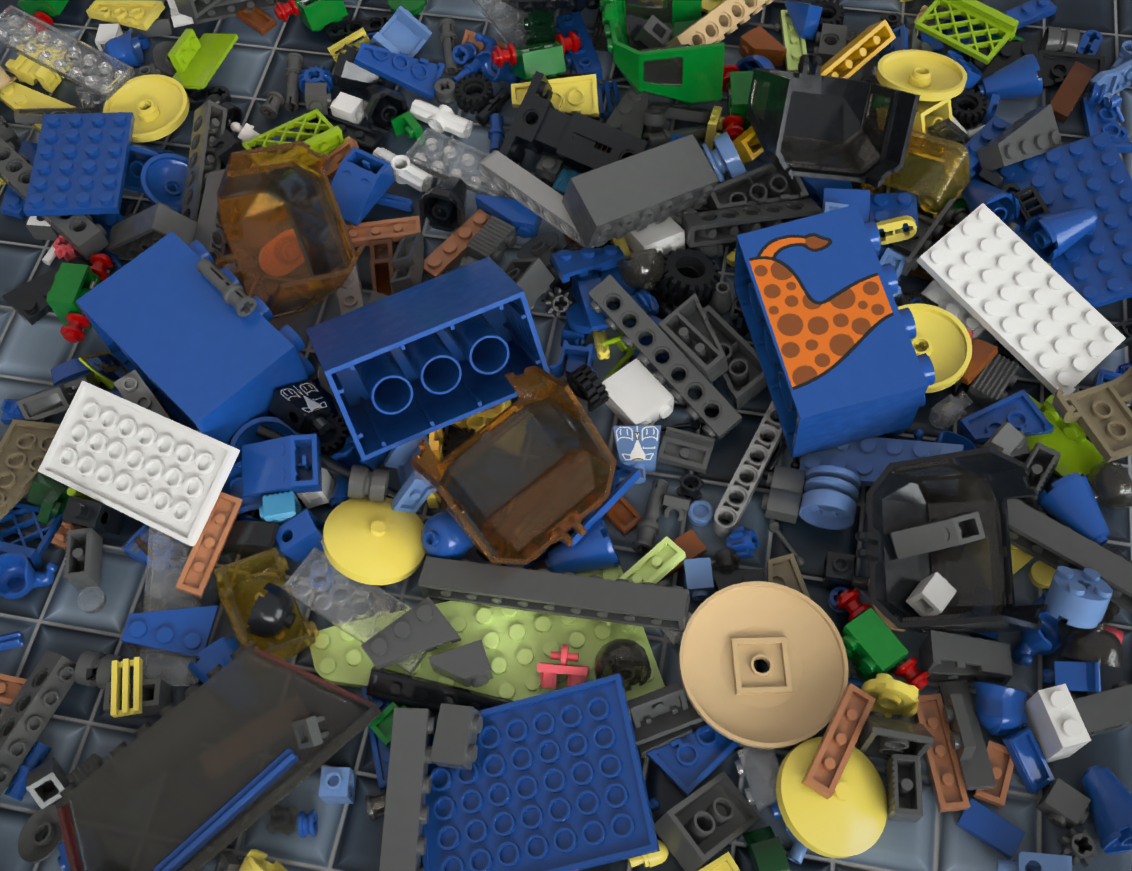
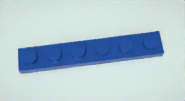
M1031 0L1002 13L1019 21L1018 30L1054 15L1058 7L1050 0ZM977 24L972 25L973 31L984 30L983 27ZM968 27L959 30L958 34L969 32ZM991 34V37L999 36L997 34ZM986 35L975 37L977 43L987 40ZM971 38L960 39V42L965 45L972 44ZM951 47L956 53H958V54L963 53V52H961V51H959V50H957V49Z

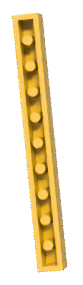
M886 19L866 28L821 66L820 75L849 79L896 38ZM752 126L732 142L742 163L753 161L764 151Z

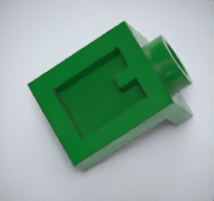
M409 111L391 120L392 129L396 137L406 133L409 139L413 138L417 145L425 141L422 126Z
M394 702L368 724L387 747L391 745L394 708H399Z

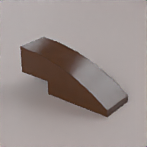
M1077 61L1074 63L1050 102L1055 120L1064 124L1096 70Z
M392 239L369 241L372 291L387 296L393 295L395 292L390 285V281L395 271L391 264L395 253L394 243Z

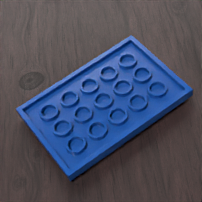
M133 112L44 114L23 209L25 215L120 214L135 121Z

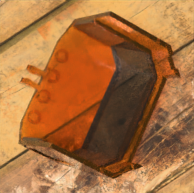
M303 141L231 152L217 192L220 222L231 254L217 258L215 260L218 266H226L235 262L236 268L229 270L236 277L240 276L246 295L251 297L254 295L258 296L268 306L274 319L306 312L343 286L365 247H358L355 251L327 177L326 170L332 158L324 153L320 155L310 149V145Z
M535 365L525 368V373L517 376L513 372L504 375L519 399L441 461L438 460L427 443L422 439L419 444L420 454L414 455L410 462L433 495L472 544L491 563L527 565L532 560L537 559L551 544L556 543L560 539L567 546H571L574 542L572 537L566 532L573 527L579 535L583 536L586 530L580 522L591 511L599 508L602 502L609 497L617 460L570 386Z

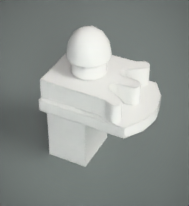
M232 122L230 125L231 130L239 134L236 140L240 144L260 135L253 130L254 126L248 123L244 127L238 122Z

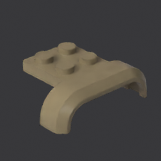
M1132 365L1124 374L1112 381L1066 396H1062L1064 392L1061 388L1057 390L1052 403L1057 413L1065 423L1076 421L1079 423L1106 463L1132 455V411L1127 406V404L1132 402Z

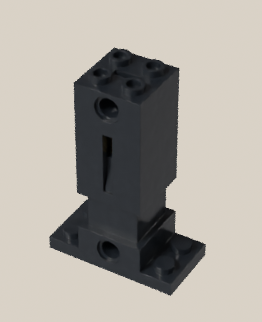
M536 71L499 152L518 164L524 159L525 148L540 155L544 150L558 156L563 161V165L586 173L649 150L650 146L645 140L578 112H574L573 116L555 110L550 101L553 95L552 87L546 76Z

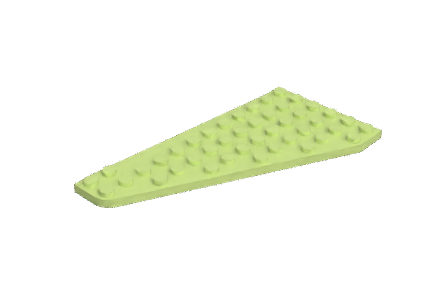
M621 566L576 575L585 577L596 575L603 579L616 580L623 575ZM447 601L435 605L458 633L461 641L449 642L438 646V649L433 651H424L411 656L410 659L384 667V669L517 701L567 687L568 674H558L556 689L542 688L541 672H537V665L540 662L560 664L561 660L550 659L551 651L561 652L562 645L568 644V653H579L578 662L568 661L567 664L590 666L589 675L585 676V682L620 673L627 701L665 687L642 626L612 623L608 627L604 622L598 620L457 601ZM409 610L336 625L307 634L315 670L322 679L332 684L358 688L366 686L368 688L371 669L375 665L361 645ZM482 640L493 679H490L487 684L481 687H466L433 671L428 657Z

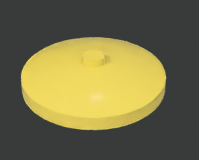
M910 49L888 53L879 60L876 70V77L881 85L920 95L919 101L952 99L963 92L967 81V73L958 62L947 56L925 50Z
M150 74L132 78L118 86L108 96L104 104L103 113L133 112L135 121L131 142L146 143L166 137L179 128L188 115L190 102L184 87L177 80L165 75Z
M919 303L899 306L898 309L909 308L913 314L916 324V337L911 339L916 354L926 353L934 367L935 383L929 385L925 393L938 392L955 384L966 372L972 357V342L965 326L953 314L937 306Z
M368 495L363 499L351 498L335 507L325 521L322 535L325 555L336 570L354 581L369 585H389L400 582L415 573L425 558L426 552L421 542V531L424 524L416 513L393 510L391 504L393 499L386 497L384 503L370 501Z
M823 737L811 738L794 747L785 756L779 767L776 779V797L780 813L791 833L811 851L829 858L840 859L855 856L874 845L883 832L888 812L885 787L875 766L855 746L831 798L825 799L803 785L801 782Z

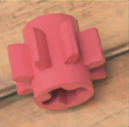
M61 235L52 244L58 259L64 257L66 262L81 255Z

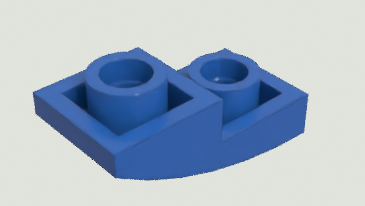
M78 358L66 361L51 369L54 385L93 372Z

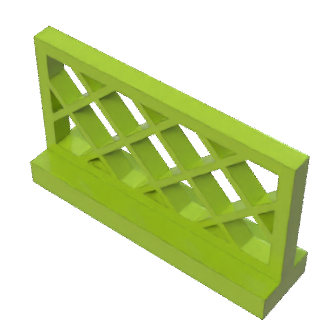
M935 0L917 20L914 28L988 65L1006 42L1013 39L1019 21L977 0ZM939 5L948 11L937 13L936 8ZM959 15L966 20L955 22L954 16ZM950 17L951 23L940 24L939 18ZM934 19L936 25L927 26L923 23L926 20ZM977 24L983 27L984 30L973 31L972 25ZM968 26L969 32L958 34V27ZM953 29L954 34L945 35L942 33V30ZM991 34H997L1003 38L992 40ZM986 35L988 41L976 42L975 37ZM971 38L972 44L965 45L960 42V39ZM989 47L991 52L986 56L980 53L979 49Z
M315 109L241 143L249 157L256 164H259L265 179L270 183L291 173L298 167L302 168L327 156L344 143L342 130L338 126L334 127L318 109ZM316 117L319 120L318 123H309L310 120ZM293 128H300L299 132L290 131ZM305 129L315 130L314 133H304ZM281 137L280 141L271 140V138ZM288 137H289V138H296L295 142H285V141H286V138H288ZM256 145L262 146L260 150L251 148ZM268 146L277 147L276 151H266Z

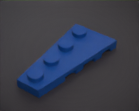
M361 43L353 64L430 101L435 93V83L440 80L446 65L440 62L438 64L431 63L429 59L421 57L420 59L408 57V54L401 52L399 54L391 53L389 49Z

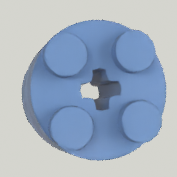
M1058 566L1044 604L1048 605L1046 611L1054 618L1058 619L1060 615L1068 619L1066 624L1070 626L1091 629L1097 627L1099 622L1101 623L1112 597L1113 589L1100 578L1101 574L1094 569L1085 568L1082 571L1066 566Z

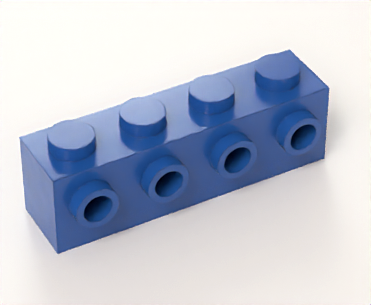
M580 11L556 16L555 36L556 34H562L563 37H568V33L574 31L581 40V47L578 48L577 53L566 50L564 55L566 66L571 68L570 74H596L597 79L603 80L602 66Z
M995 115L946 163L939 182L946 184L955 191L956 189H962L970 180H974L976 175L980 171L982 172L977 150L993 138L998 137L1002 131L1010 128L1012 124Z

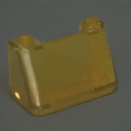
M912 130L903 168L897 173H892L888 176L883 184L918 195V201L922 210L939 215L950 199L954 200L970 183L968 150L960 143ZM878 150L875 151L871 161L880 155ZM860 182L861 190H871L870 194H877L882 188V185L875 188Z
M276 547L213 569L216 590L231 629L239 641L254 678L264 675L282 664L254 651L258 648L286 661L314 644L315 637L319 635L314 621L309 622L306 617L303 618L286 580L285 571L289 569L284 555L279 556ZM270 582L283 588L292 596L294 602L292 613L297 615L290 629L285 628L280 635L273 638H262L246 632V629L250 627L247 625V621L259 596L265 597L268 591L263 588Z

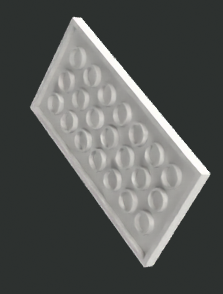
M984 203L917 259V262L1054 396L1059 388L1064 392L1063 396L1069 393L1126 339Z
M82 380L38 472L194 547L240 450Z

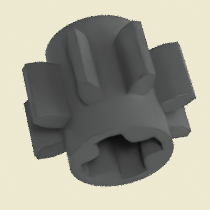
M555 286L554 291H547L545 299L541 300V302L547 305L544 311L547 313L553 311V315L559 317L561 312L566 313L569 304H573L567 298L569 292L566 290L561 292V288Z
M1070 828L1066 831L1068 838L1061 837L1058 839V842L1062 844V851L1059 855L1072 856V866L1080 861L1083 867L1091 865L1089 858H1096L1100 855L1095 851V844L1098 840L1092 839L1087 835V829H1083L1077 834L1073 828Z

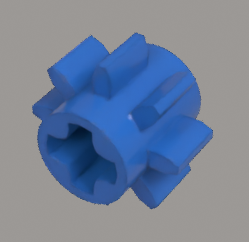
M744 525L732 528L733 533L726 539L729 552L732 555H736L737 558L741 557L742 560L754 557L753 551L759 548L756 532L745 528Z

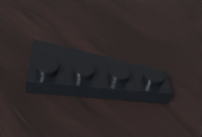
M82 255L66 262L92 266L90 259L86 260ZM60 266L1 297L25 320L34 325L52 310L46 302L47 293L53 285L55 274L59 271Z

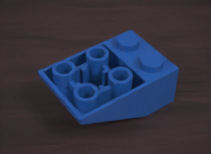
M353 147L341 161L320 209L357 227L395 181L391 163Z
M317 434L290 435L243 445V497L274 495L275 493L279 494L285 491L289 493L290 490L294 493L322 491L321 446Z

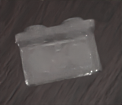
M748 747L737 751L739 760L734 762L740 778L746 776L749 788H745L744 791L749 805H756L759 812L764 807L778 803L776 779L780 766L774 750Z

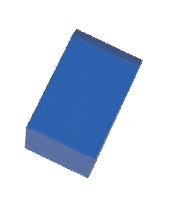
M791 1L785 2L784 4L799 38L814 40L823 7Z

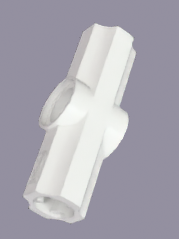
M420 99L413 101L410 113L414 118L428 123L433 131L437 133L447 131L463 139H468L471 135L473 121L454 114L453 110L447 105L442 104L437 107Z
M377 147L373 151L374 156L391 163L394 179L398 184H408L420 192H427L431 188L433 176L411 164L407 156L395 155L383 147Z

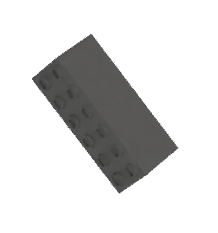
M690 134L570 178L562 203L586 248L592 246L600 247L610 239H621L631 231L636 230V232H639L649 224H660L670 216H680L688 209L703 207L707 203L709 196L714 192L719 179L694 135Z

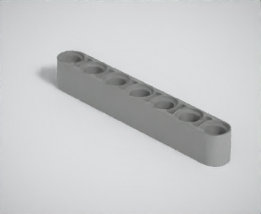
M497 150L491 152L477 164L478 170L484 178L582 247H586L562 203L563 195Z
M773 401L769 405L715 511L712 527L714 533L719 537L727 538L733 533L732 528L738 526L783 436L780 422L772 420L778 419ZM766 438L771 440V442H765L762 439ZM757 458L760 459L761 462H754L751 459ZM747 478L751 480V482L745 483L741 481V479ZM738 499L741 501V503L735 504L732 503L730 500ZM725 519L730 521L731 524L724 525L719 521Z

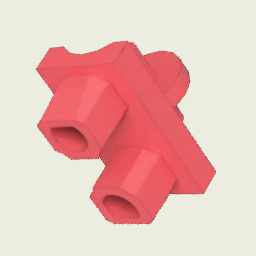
M563 644L561 652L551 651L550 656L552 660H561L560 664L540 662L537 665V672H541L542 688L556 689L558 674H568L567 687L585 683V676L589 675L590 666L568 665V661L578 662L579 653H568L569 645Z

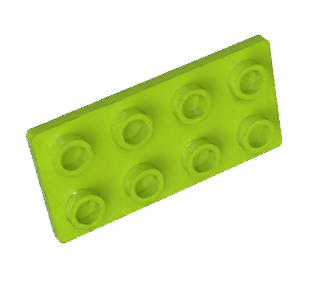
M185 29L167 54L176 70L173 79L181 83L184 89H204L225 60L229 51L233 48L239 38L238 35L204 33L198 40L193 29Z
M1053 394L1045 400L1043 405L1029 395L1054 427L1053 432L1050 434L1025 437L1030 452L1036 443L1043 444L1058 451L1061 455L1054 470L1057 476L1063 478L1077 472L1080 476L1082 473L1087 476L1104 458L1094 444L1086 439L1087 435L1077 421L1065 423L1052 405Z

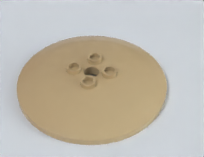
M764 581L742 582L715 592L700 604L692 614L683 632L679 649L680 677L686 695L694 709L718 733L749 747L762 749L785 748L813 737L831 721L848 684L849 668L846 648L831 618L818 604L806 595L777 583ZM754 661H765L768 665V671L766 673L756 671Z

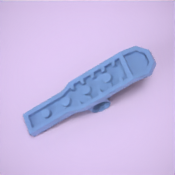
M1132 40L1122 43L1118 58L1110 70L1101 71L1090 79L1087 88L1088 93L1094 82H1097L1099 86L1106 84L1103 97L1114 95L1132 85Z

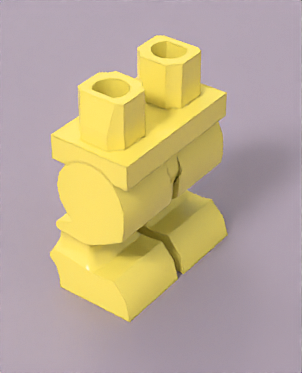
M30 42L28 46L21 45L17 50V59H9L5 64L9 72L15 74L19 82L34 86L39 81L42 87L50 93L61 83V78L64 79L74 67L65 51L59 48H47L43 45H37L35 42Z

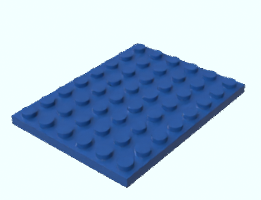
M1107 131L991 170V172L995 171L1002 176L1004 184H1017L1020 187V191L1033 185L1050 213L1085 206L1093 209L1098 218L1096 227L1055 260L1048 263H1051V268L1094 308L1132 297V178ZM978 173L974 179L979 180L980 173ZM1033 205V206L1027 208L1026 210H1029V209L1035 207V205ZM1018 216L1012 222L1020 226L1017 235H1021L1027 244L1026 238L1029 237V231H1024L1025 223Z
M620 673L480 710L479 712L482 713L481 716L483 718V728L477 736L478 755L476 761L472 763V769L463 770L440 767L434 763L428 764L427 776H431L432 785L431 792L426 794L425 806H429L428 824L423 825V837H427L426 854L422 855L424 871H580L660 851L623 679ZM431 734L430 746L433 745L435 734Z

